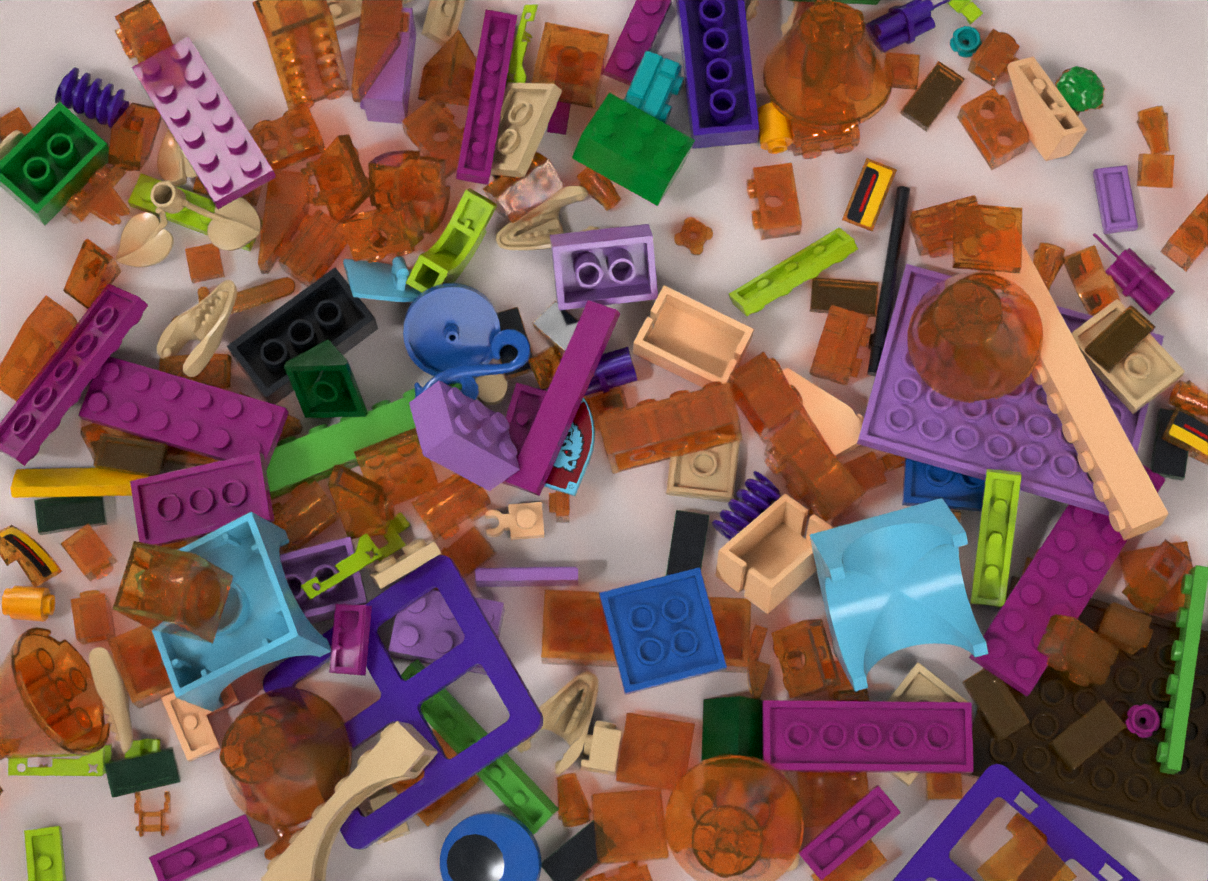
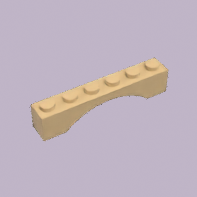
M396 721L388 725L380 734L381 740L376 746L366 751L358 759V766L351 775L344 777L337 783L332 797L313 811V819L307 826L293 834L289 840L290 845L283 854L277 855L267 865L268 871L261 878V881H325L332 845L340 828L351 812L367 797L381 788L399 781L417 778L438 751L411 724Z

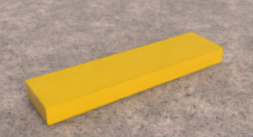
M105 468L16 469L10 489L11 495L14 498L132 496L130 481L150 476Z

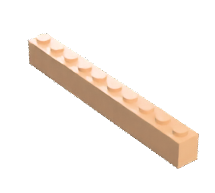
M1012 226L978 239L972 253L974 268L977 272H982L987 282L986 287L992 300L997 301L1002 310L1001 316L1005 326L1011 328L1015 334L1017 348L1023 357H1027L1032 366L1031 372L1035 382L1038 385H1042L1047 395L1049 409L1053 414L1058 415L1062 423L1065 439L1069 443H1073L1078 453L1077 458L1081 469L1089 473L1094 483L1093 489L1097 499L1100 502H1104L1109 511V520L1113 529L1116 532H1120L1125 541L1161 526L1169 513L1015 228Z

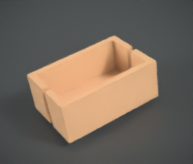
M664 285L650 310V318H646L633 343V354L723 397L736 372L737 365L739 366L752 341L754 329Z
M784 494L719 549L715 576L738 593L744 589V597L768 614L817 571L809 535L834 527L813 514L809 518L805 539L803 536L805 534L808 509L787 494Z

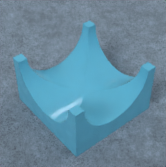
M942 498L809 535L834 654L854 691L868 688V672L879 660L907 647L934 643L949 644L969 651L974 657L988 654L986 641L979 630L967 597L960 567L959 547L968 544L966 531Z
M253 512L132 573L176 698L212 712L224 706L220 695L221 692L242 675L277 660L302 655L321 657L331 652L328 640L308 621L286 580L279 553V548L289 543L286 531Z

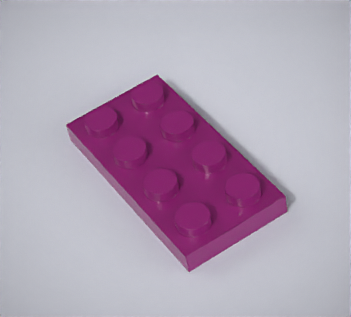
M260 452L130 481L140 548L143 549L203 537L250 512L269 522L274 521L264 454Z

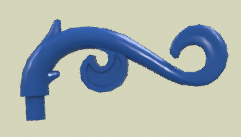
M514 329L500 331L494 336L491 344L492 357L495 360H500L501 348L505 345H512L518 351V355L513 361L503 364H472L449 368L431 378L424 387L416 382L414 384L415 398L436 382L441 381L446 385L460 383L462 394L477 400L479 388L473 377L504 374L523 367L530 357L528 339L521 332Z

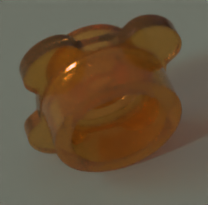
M688 217L684 220L681 231L675 234L674 242L678 246H685L690 249L691 254L700 255L703 252L705 242L713 237V231L695 218ZM696 234L697 237L692 239L690 235Z

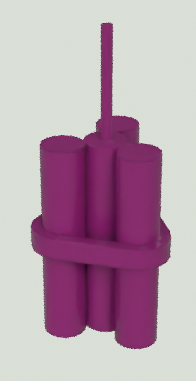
M1096 233L1093 234L1116 257L1115 262L1105 273L1123 290L1121 293L1125 297L1130 296L1149 316L1174 294L1175 291L1155 272L1156 268L1152 264L1147 265L1131 248L1125 249L1118 256Z

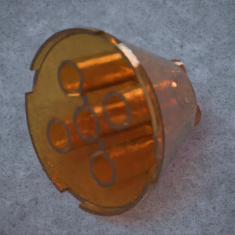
M816 0L814 5L809 7L772 48L763 68V85L770 96L772 105L782 115L800 125L823 130L841 129V125L855 121L861 124L875 116L888 102L894 82V71L890 58L865 22L864 14L847 4L833 2L832 0Z
M963 273L940 282L919 301L909 322L907 334L908 351L918 375L931 389L940 395L966 403H975L974 401L991 398L998 399L1017 389L1035 369L1043 347L1042 321L1033 300L1016 283L992 273Z
M35 627L20 634L0 665V760L5 758L88 756L102 749L108 741L110 724L107 723L105 725L103 713L105 706L102 705V699L96 690L89 664L66 639L59 642L49 636L51 630Z
M291 687L265 692L244 706L227 729L219 755L224 782L235 804L249 817L271 826H298V824L312 819L313 811L320 804L327 802L335 793L334 788L337 783L350 774L352 742H349L344 726L345 721L339 711L322 696L308 690Z
M723 754L699 762L690 768L677 782L666 807L665 832L670 850L676 861L696 881H775L788 870L800 850L804 834V813L796 790L777 768L753 756Z

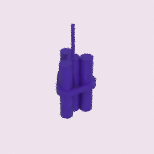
M913 0L903 6L895 5L888 9V13L866 23L865 27L870 35L873 34L879 51L885 53L903 43L910 44L915 41V37L934 29L936 25L931 17V11L951 0H944L933 5L931 0Z
M628 347L602 355L584 396L603 391V394L610 392L611 388L638 381ZM550 385L540 387L538 389L545 390L548 389Z

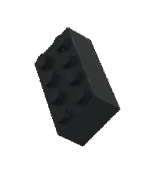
M335 267L227 345V348L232 358L265 401L277 404L294 391L284 368L287 361L326 340H329L344 355L378 330L375 317L361 299L353 297L350 285Z

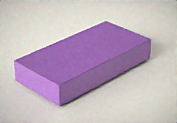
M1127 165L1094 169L1093 178L1103 233L1112 234L1136 231L1138 223Z

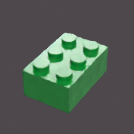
M609 92L582 132L572 159L658 206L685 164L695 140Z
M59 102L0 161V187L46 226L114 156L108 144Z

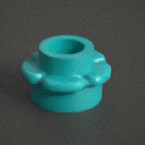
M964 26L953 32L950 46L954 52H958L959 56L968 58L973 53L980 51L982 41L980 40L979 32L975 28ZM967 40L969 44L965 45L963 41Z

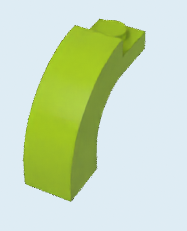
M471 188L466 189L449 224L438 241L428 251L419 255L406 284L423 293L425 290L436 285L454 283L487 233L485 229L498 204Z

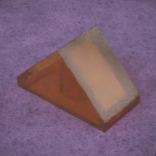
M86 239L81 246L63 291L89 309L108 283L112 284L122 271L114 257L89 239Z

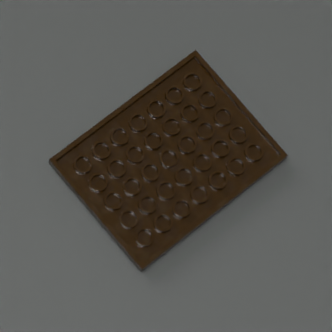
M1012 576L1010 578L1006 599L1018 583L1019 577ZM1090 598L1028 696H1025L998 678L1026 721L1025 725L999 740L977 706L972 724L973 772L960 774L979 779L989 766L1001 764L1007 767L1042 798L1208 845V631L1201 629L1182 766L1181 771L1173 775L1160 772L1161 763L1156 761V755L1160 741L1164 742L1166 729L1161 727V720L1164 708H1169L1171 695L1166 694V686L1169 674H1174L1176 661L1171 660V651L1174 641H1179L1180 627H1176V622ZM1102 702L1123 728L1076 767L1071 769L1051 743ZM1143 704H1148L1154 707L1158 713L1160 726L1157 731H1153L1152 736L1140 738L1136 733H1131L1126 726L1127 712L1134 705L1142 706ZM1140 718L1141 724L1146 723L1145 718Z

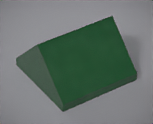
M329 340L286 362L284 368L305 418L367 416L368 411L349 362Z
M743 696L703 699L701 769L763 771V700Z

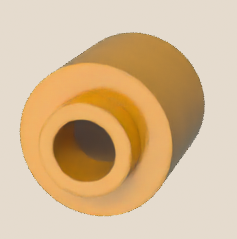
M774 102L760 106L757 112L759 122L758 135L761 148L768 150L770 154L786 151L787 147L793 143L788 112L784 110L781 103Z
M15 585L13 588H6L4 590L2 613L14 620L45 622L48 616L53 615L55 611V596L50 594L49 588Z

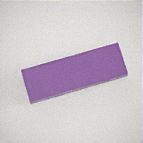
M578 568L475 569V582L477 587L578 586Z

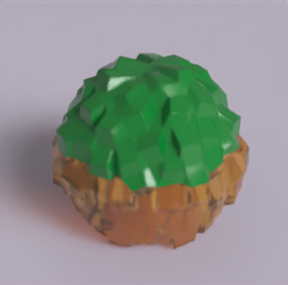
M1075 66L1064 70L1059 79L1056 80V88L1077 116L1081 111L1085 112L1089 109L1100 110L1104 107L1102 101L1104 100V91L1106 89L1098 75L1092 70Z

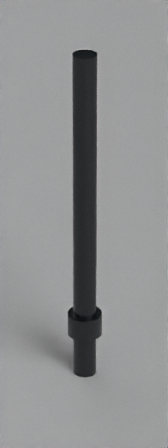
M905 186L897 187L874 333L870 334L868 349L871 352L867 374L870 376L876 375L888 330L910 188Z

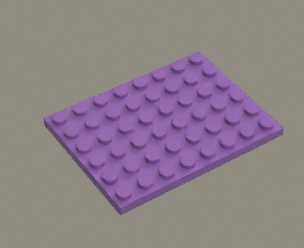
M906 264L857 444L982 480L986 478L987 469L1021 472L1020 491L1109 516L1104 502H1100L1094 493V483L1089 473L1084 472L1079 465L1078 453L1073 443H1069L1065 439L1062 423L1058 415L1053 414L1049 409L1047 395L1042 385H1038L1035 382L1031 372L1032 366L1027 357H1023L1020 354L1016 344L1017 338L1012 329L1005 326L1001 316L1002 310L997 301L992 300L989 296L987 287ZM1057 306L1071 333L1093 317ZM1151 332L1150 334L1162 346L1164 336ZM1091 369L1137 454L1149 403L1132 414Z

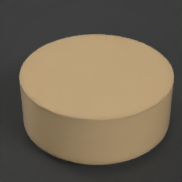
M502 374L479 376L476 378L475 381L479 388L478 400L486 405H496L505 399L508 386Z

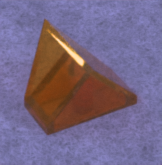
M459 29L423 67L418 100L469 106L477 59Z

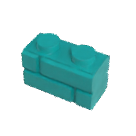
M645 51L624 101L666 124L672 110V106L668 104L672 94L679 95L685 80L681 76L682 65L670 59H664L662 56L650 51Z

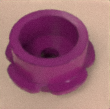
M1134 705L1128 710L1126 726L1131 733H1136L1140 738H1147L1152 736L1153 731L1159 729L1160 718L1155 708L1151 705ZM1140 718H1145L1146 723L1141 724Z

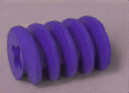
M74 67L61 81L55 95V103L61 102L66 108H73L77 114L85 113L88 119L94 120L96 118L99 124L106 125L108 123L110 129H118L124 122L130 105L129 101L124 100L125 90L119 89L113 95V84L108 83L102 90V79L96 78L91 85L90 73H84L78 79L79 68Z
M757 471L753 472L756 480L749 478L745 481L747 490L739 489L736 492L739 501L731 499L728 502L731 511L721 510L719 514L722 521H712L713 527L729 541L770 507L772 501H777L781 497L779 489Z

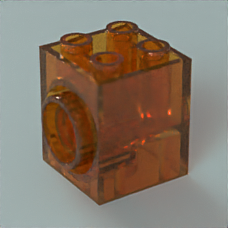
M134 541L112 610L151 630L213 644L234 576L197 554Z

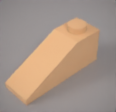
M1034 56L1010 62L1007 69L1028 138L1045 161L1070 155L1086 133L1087 128Z
M786 368L781 371L779 377L781 383L831 463L861 446L857 444L864 419L860 413L855 415L851 407L791 369Z

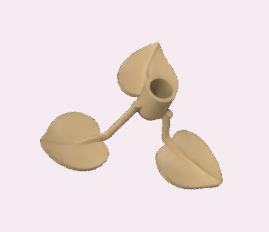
M168 129L161 143L157 159L158 172L164 181L154 185L150 194L151 201L157 206L155 211L159 214L160 220L152 213L145 212L134 215L123 229L115 260L131 267H148L164 260L169 255L174 244L172 234L164 229L168 223L165 212L175 214L185 207L212 219L207 229L208 237L213 245L225 251L240 249L257 238L262 230L261 219L256 209L241 197L220 209H217L215 206V213L188 202L184 192L177 186L186 184L187 177L195 178L197 175Z

